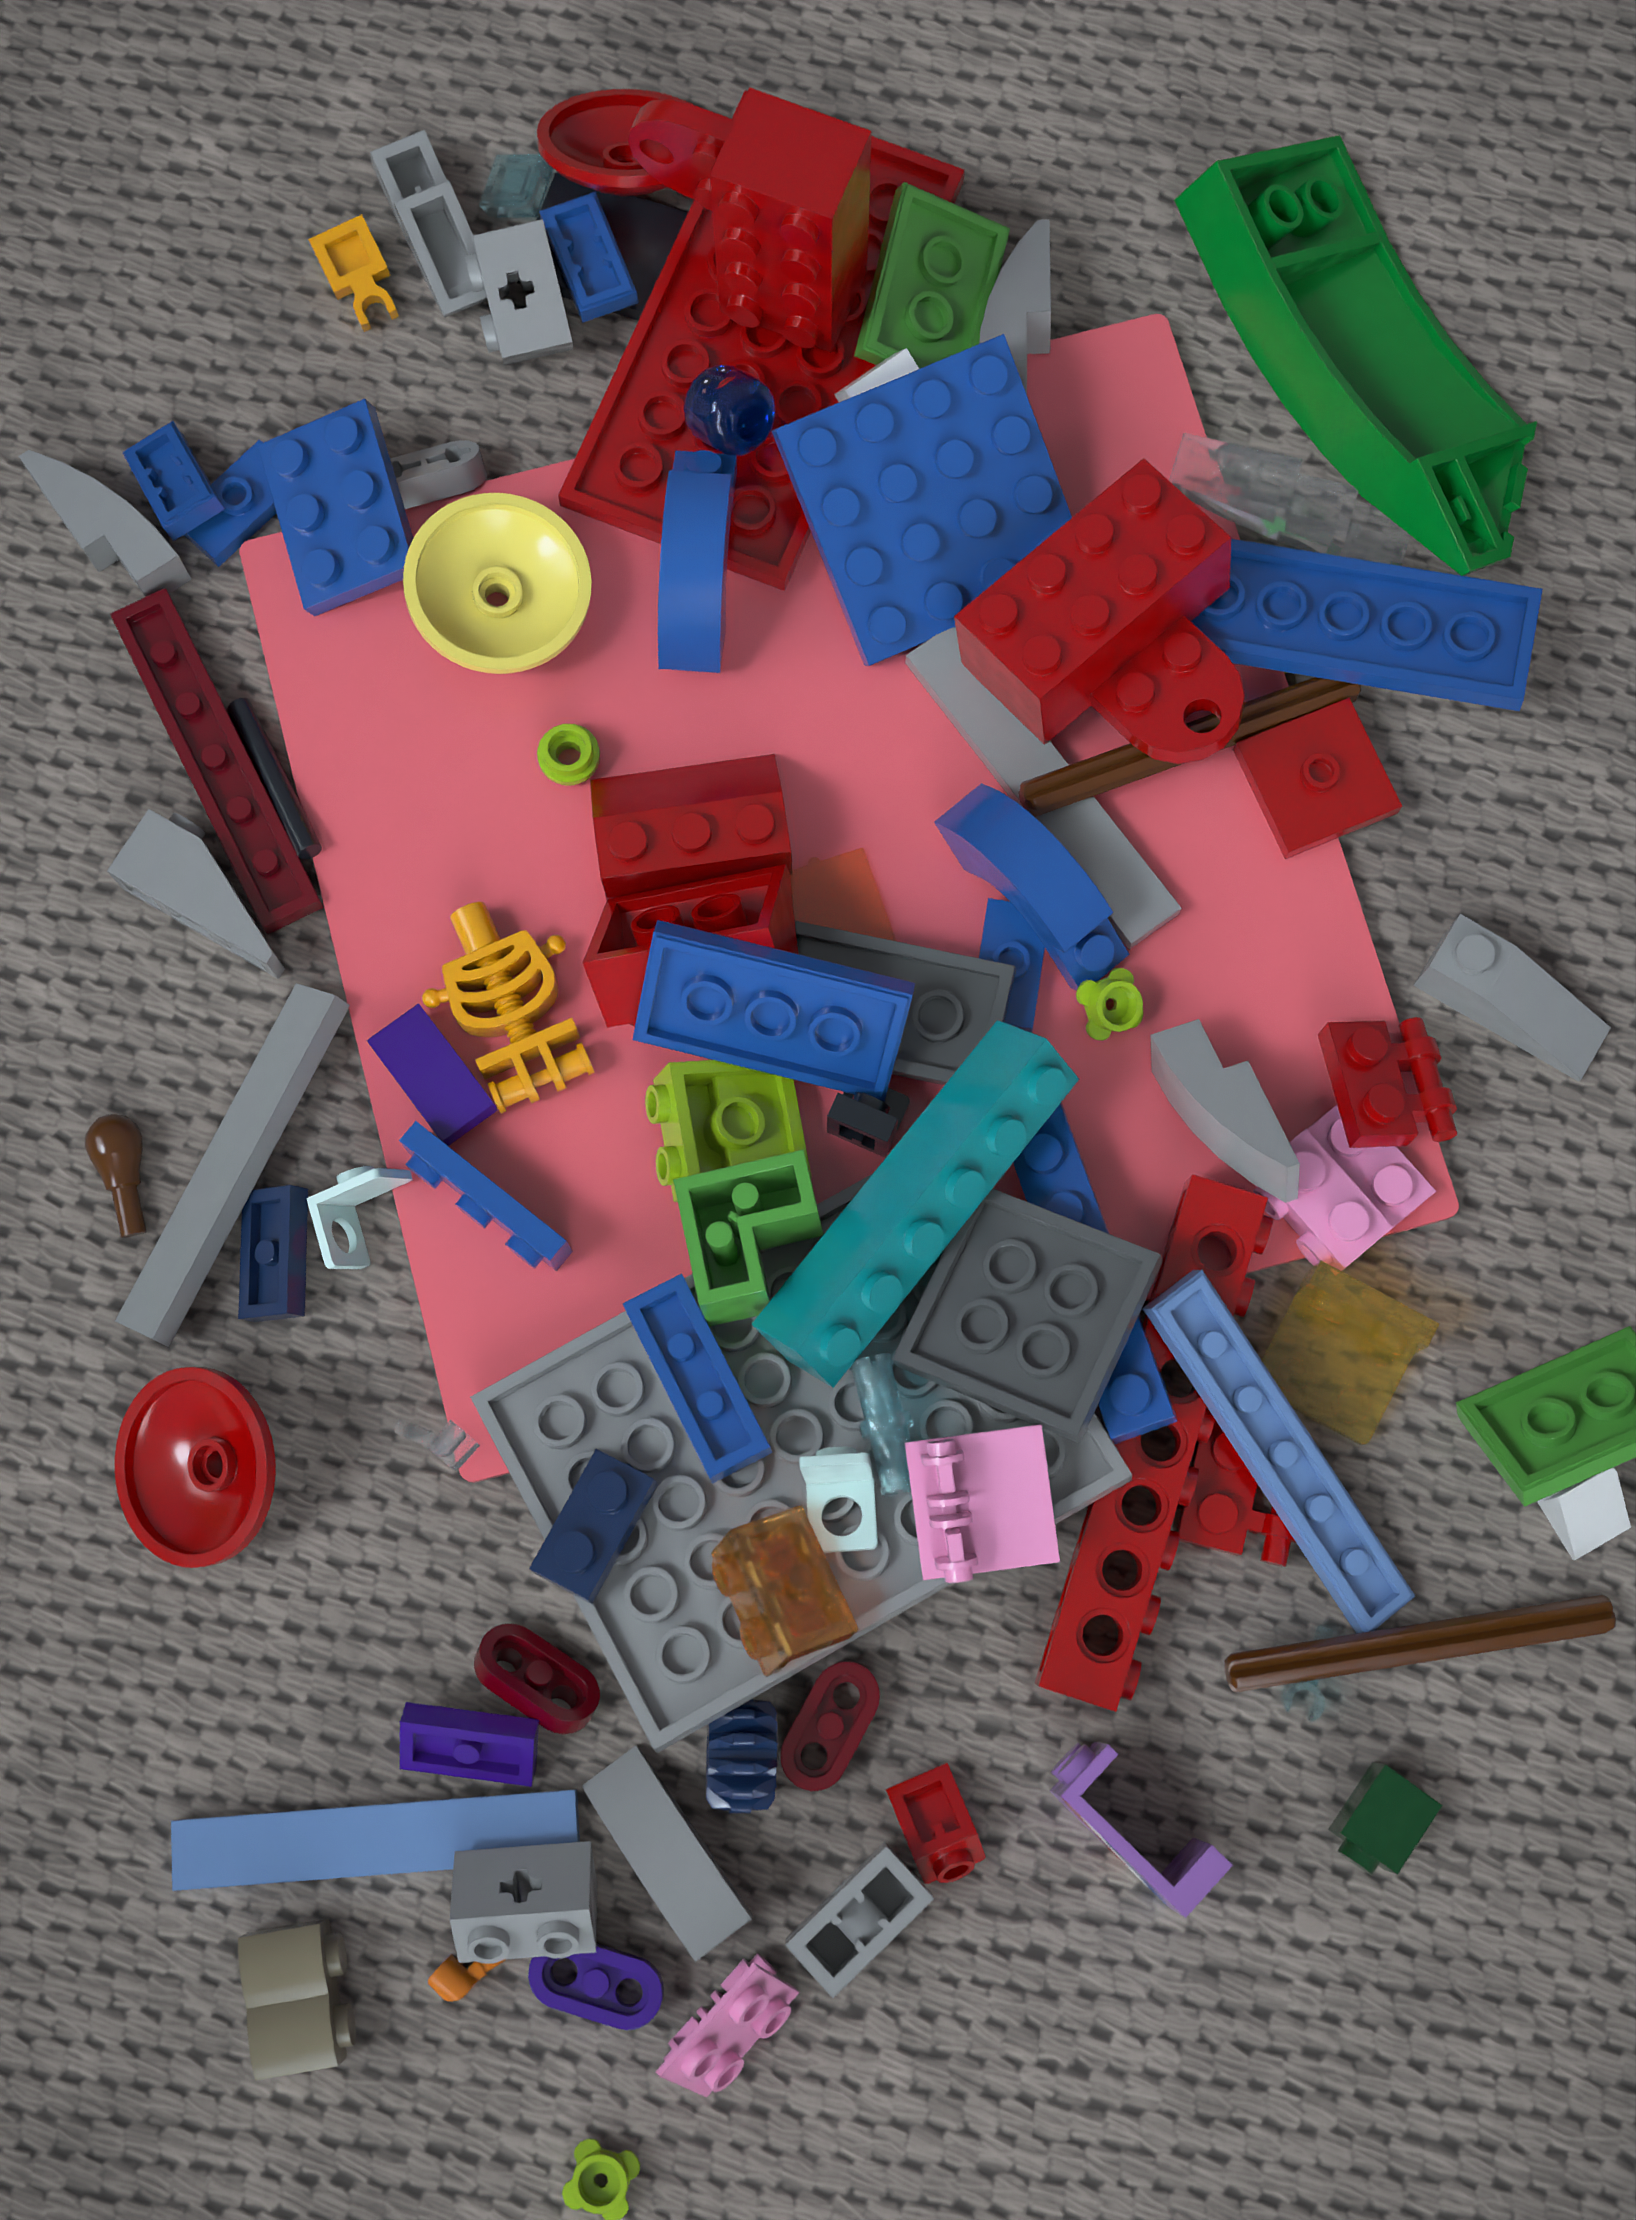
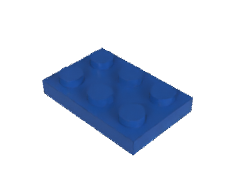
M362 399L258 445L304 610L313 616H317L403 580L406 555L414 538L375 407L370 402Z

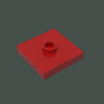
M1350 698L1236 742L1233 749L1285 859L1396 815L1403 807Z

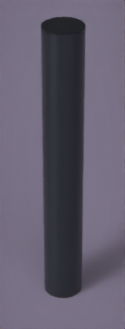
M238 698L228 705L227 711L298 857L302 860L315 857L322 850L321 844L251 701L248 698Z

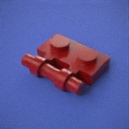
M1409 1018L1399 1024L1398 1027L1403 1043L1391 1042L1385 1021L1327 1022L1318 1033V1039L1349 1148L1408 1146L1418 1136L1416 1123L1427 1122L1432 1140L1435 1142L1450 1140L1458 1134L1452 1116L1457 1110L1454 1097L1450 1088L1443 1087L1437 1064L1442 1059L1436 1039L1428 1036L1422 1018ZM1401 1072L1413 1073L1418 1094H1407Z
M1215 1420L1208 1442H1196L1191 1467L1198 1468L1199 1475L1189 1506H1182L1176 1530V1532L1180 1533L1179 1541L1241 1556L1248 1531L1265 1536L1260 1561L1286 1567L1291 1542L1296 1543L1273 1506L1270 1514L1252 1510L1257 1482Z

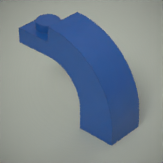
M706 450L695 452L675 451L673 469L668 472L661 538L658 594V669L720 673L726 632L727 556L737 476L736 454L714 453Z
M981 783L934 821L962 868L994 886L1022 914L1043 943L1070 988L1077 991L1079 985L1085 980L1097 982L1130 955L1108 919L1114 912L1099 889L1059 840L1016 801L1004 793Z

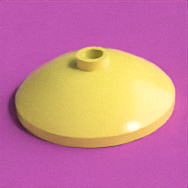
M508 493L471 495L458 499L438 510L421 526L415 535L404 564L403 586L405 601L410 617L419 633L432 648L445 658L460 666L479 672L494 674L516 673L548 662L562 652L575 638L586 618L591 598L592 580L588 558L580 540L571 527L544 505L531 499ZM498 592L504 594L508 598V602L502 606H493L488 603L486 598L491 593Z

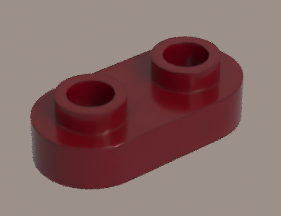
M518 1624L497 1625L491 1628L482 1638L474 1657V1670L484 1687L530 1719H538L539 1725L551 1732L571 1734L580 1731L589 1723L600 1701V1688L596 1678L588 1669L528 1628ZM506 1661L512 1664L516 1671L509 1672L497 1662ZM559 1698L566 1701L570 1709L559 1707L553 1703L552 1699Z
M839 1662L826 1668L816 1680L781 1748L780 1758L783 1771L787 1778L797 1787L807 1791L825 1790L838 1782L844 1774L880 1702L878 1683L867 1668L854 1662ZM843 1682L852 1683L859 1691V1701L851 1709L838 1707L833 1699L835 1688ZM812 1742L820 1743L827 1751V1761L819 1769L806 1767L801 1759L802 1749Z

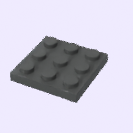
M992 1189L946 1246L892 1360L901 1369L1034 1425L1041 1424L1042 1428L1080 1444L1162 1265L1161 1255Z

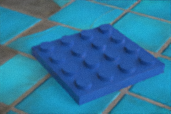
M1004 334L772 430L864 666L880 662L922 644L936 634L956 627L954 616L1072 518Z

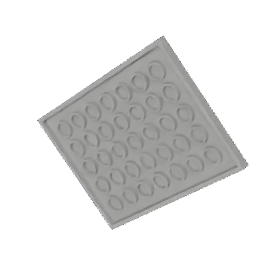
M872 1174L817 1204L824 1234ZM822 1236L760 1250L770 1299L774 1297ZM944 1250L834 1388L789 1362L751 1325L757 1316L709 1327L773 1452L713 1484L626 1311L470 1397L544 1540L595 1449L656 1480L657 1488L593 1604L575 1595L573 1596L649 1742L657 1753L952 1584L945 1582V1578L923 1580L905 1442L1034 1424L901 1369L892 1360ZM693 1274L684 1279L699 1306ZM1095 1413L1080 1444L1042 1428L1055 1524L1132 1480V1473ZM829 1447L855 1448L857 1453H869L875 1484L878 1545L875 1549L830 1553H813L811 1551L808 1533L806 1483L800 1470V1457L816 1456L817 1450ZM849 1498L832 1500L827 1504L822 1514L824 1527L836 1536L852 1534L860 1526L862 1520L861 1508L855 1501Z

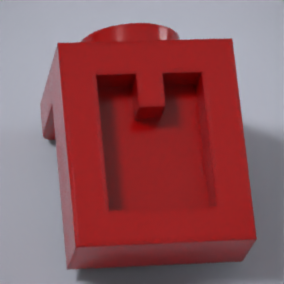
M948 1763L886 1789L924 1884L934 1881L949 1883L959 1880L968 1875L975 1868L976 1863L986 1858L978 1833Z

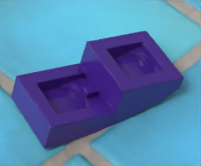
M419 1003L366 1040L437 1137L447 1146L498 1110Z

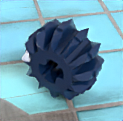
M752 1698L707 1724L706 1800L712 1809L728 1810L729 1813L751 1814V1811L768 1810L774 1802L778 1742L776 1710L770 1701L753 1700Z

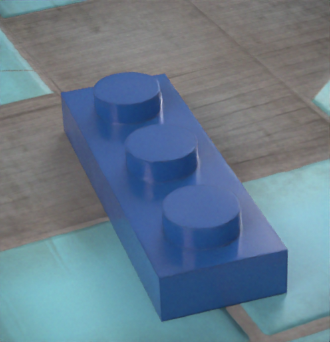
M417 1121L411 1125L399 1140L412 1156L405 1164L412 1172L434 1189L442 1181L448 1184L461 1195L455 1205L463 1213L484 1229L492 1220L512 1235L505 1245L534 1269L543 1260L557 1271L573 1252L567 1240Z
M682 1273L622 1303L712 1484L773 1453Z

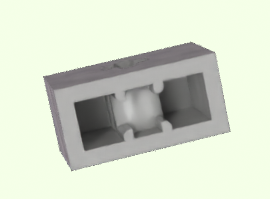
M543 219L472 235L476 253L465 255V261L473 292L486 291L491 314L480 316L488 353L500 350L504 365H509L573 350V341ZM520 280L524 291L533 290L534 293L526 296V308L515 310L512 300H501V297L509 294L510 288L508 283Z
M591 1841L455 1851L450 1924L458 1962L491 1964L500 1962L503 1959L543 1956L565 1958L572 1954L596 1953L597 1877Z
M884 1841L786 1937L785 1946L827 1993L834 1998L934 1900V1897L929 1889Z

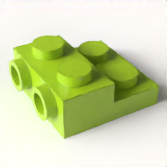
M716 1060L669 1062L653 1079L654 1085L648 1086L645 1096L647 1117L650 1123L661 1124L664 1147H659L657 1150L656 1173L662 1186L671 1185L674 1202L678 1201L673 1179L799 1150H804L811 1176L794 1079Z

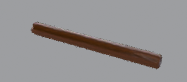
M1314 677L1244 702L1239 729L1223 749L1236 745V742L1344 699L1350 698L1353 703L1361 692V685ZM1210 714L1185 724L1194 732L1206 733L1215 729L1219 725L1220 720L1215 714ZM1129 743L1023 781L1018 795L1023 808L1034 817L1181 764L1155 760Z
M1597 1595L1231 1653L1224 1661V1669L1231 1691L1242 1692L1605 1634L1615 1628L1616 1617L1610 1599L1604 1595Z

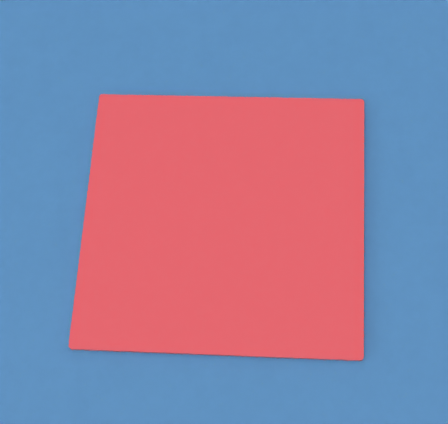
M1152 314L1050 340V353L1027 354V397L1072 517L1140 460L1145 458L1229 534L1232 539L1240 540L1169 321L1164 315ZM574 459L487 480L471 491L405 509L413 538L421 526L441 508L458 499L482 493H508L531 499L552 510L571 527L585 550L591 570L592 584L589 609L581 629L572 642L548 662L529 670L506 674L485 673L465 668L442 656L430 646L414 625L405 601L403 580L325 613L313 616L303 608L282 532L247 540L241 545L239 550L298 799L322 847L321 852L313 857V862L347 1004L350 1005V1017L387 1169L410 1170L405 1164L412 1156L399 1140L415 1121L436 1137L437 1135L366 1040L419 1003L496 1107L497 1105L487 1083L494 1081L497 1084L518 1074L516 1068L513 1067L488 1079H484L475 1061L479 1057L511 1044L507 1034L499 1037H477L470 1035L459 1026L452 1013L449 1001L441 1003L435 1008L425 1006L422 1001V995L425 990L429 988L437 990L446 988L442 966L447 962L466 955L450 919L451 914L467 904L484 902L501 939L526 930L538 947L544 945L552 935H560L566 942V948L561 954H554L547 959L558 981V997L547 1013L532 1023L534 1025L533 1029L537 1033L569 1018H573L580 1039L552 1050L551 1054L553 1058L559 1057L577 1049L576 1045L582 1042L595 1073L589 1075L586 1072L565 1081L566 1089L559 1092L553 1081L535 1088L540 1098L539 1101L531 1104L529 1098H526L506 1107V1112L502 1114L498 1109L448 1147L567 1240L573 1252L557 1271L543 1260L534 1269L505 1245L512 1235L492 1220L484 1229L463 1213L455 1205L461 1195L444 1181L434 1189L411 1171L413 1178L411 1182L392 1189L459 1472L463 1479L471 1483L510 1474L470 1398L471 1396L626 1311L622 1303L681 1273L684 1278L693 1274L678 1202L673 1201L671 1185L662 1186L657 1177L656 1154L659 1147H664L661 1124H652L647 1117L645 1096L648 1086L654 1085L653 1079L669 1062L712 1059L632 1040L635 1027L630 1024L607 1028L583 966L584 957L607 901L600 878L592 818L590 780L775 754L792 851L793 875H790L795 921L979 958L988 898L1009 901L990 883L962 868L934 821L981 783L1007 796L1008 794L905 664L906 655L922 644L870 666H864L812 532L808 537L785 591L727 570L726 632L720 673L658 669V594L661 544L561 507L558 494ZM498 592L491 593L486 598L488 603L493 606H502L508 602V598ZM1234 664L1241 674L1245 695L1244 702L1289 687L1285 674L1282 671ZM1092 706L1050 740L1069 765L1130 743ZM1204 710L1195 711L1185 719L1184 723L1213 713ZM561 724L580 725L589 730L598 742L600 761L597 770L589 779L577 785L566 786L551 781L544 775L538 762L537 749L540 740L546 732ZM1235 745L1220 750L1204 760L1184 763L1094 796L1182 909L1179 915L1130 950L1126 947L1130 955L1114 967L1124 968L1132 973L1134 977L1133 985L1142 996L1143 1019L1137 1027L1122 1032L1112 1031L1110 1036L1103 1041L1091 1038L1086 1032L1088 1017L1085 1007L1076 999L1077 991L1069 987L1045 948L1032 1030L1033 1034L1044 1037L1051 1043L1079 1078L1078 1082L1062 1100V1104L1110 1235L1159 1253L1161 1259L1184 1183L1192 1174L1252 1193L1257 1187L1220 1160L1190 1130L1169 1103L1151 1070V1034L1199 1019L1223 1068L1249 1061L1289 1142L1337 1105L1318 1039V1033L1327 1022L1385 1021L1391 1042L1403 1043L1398 1027L1400 1023L1339 838L1285 859L1233 751ZM566 749L559 755L558 760L566 765L574 764L578 761L581 754L575 749ZM530 962L524 967V969H522L517 974L513 975L512 978L514 979L519 974H521L528 967ZM1110 970L1100 980L1107 978L1112 970ZM541 979L533 991L520 999L524 1002L523 1006L537 995L542 987L543 979ZM486 988L462 992H482L486 991ZM1112 998L1106 1001V1008L1108 1010L1114 1007V1000ZM497 1009L487 1012H467L469 1015L479 1018L500 1016L497 1014ZM542 1055L524 1063L529 1075L547 1068ZM1401 1072L1407 1094H1418L1413 1073ZM891 1075L888 1088L908 1096L910 1103L887 1156L944 1085ZM794 1080L816 1202L819 1204L873 1174L885 1157L827 1133V1115L837 1093L843 1094V1091ZM1427 1122L1416 1123L1419 1134L1408 1146L1396 1147L1436 1192L1383 1237L1448 1220L1458 1212L1459 1202L1439 1142L1432 1140ZM1012 1163L992 1189L1026 1201L1014 1164ZM1264 1211V1214H1263V1215H1266V1216L1271 1217L1270 1215H1268V1214ZM1283 1217L1280 1220L1273 1219L1266 1248L1262 1255L1252 1252L1246 1274L1305 1258L1296 1244V1240L1300 1236ZM1206 1237L1200 1240L1197 1253L1201 1263L1214 1271L1225 1270L1230 1261V1252L1226 1244L1214 1237ZM1155 1280L1145 1301L1150 1299Z

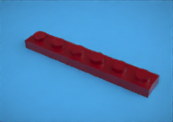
M163 588L110 613L264 931L268 935L324 908L167 589Z

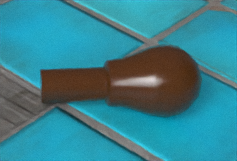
M108 1114L99 1117L85 1134V1149L92 1164L102 1177L106 1190L112 1192L121 1238L147 1233L137 1186L141 1183L142 1134L138 1125L127 1116Z

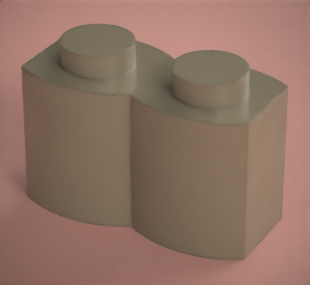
M329 1918L247 1932L239 1937V1969L244 2001L247 2008L248 2043L255 2081L339 2066L347 2058L346 2047L354 2046L356 2042V2025L351 2003L341 2004L338 1991L337 1976L345 1975L347 1971L346 1947L342 1933L332 1934Z

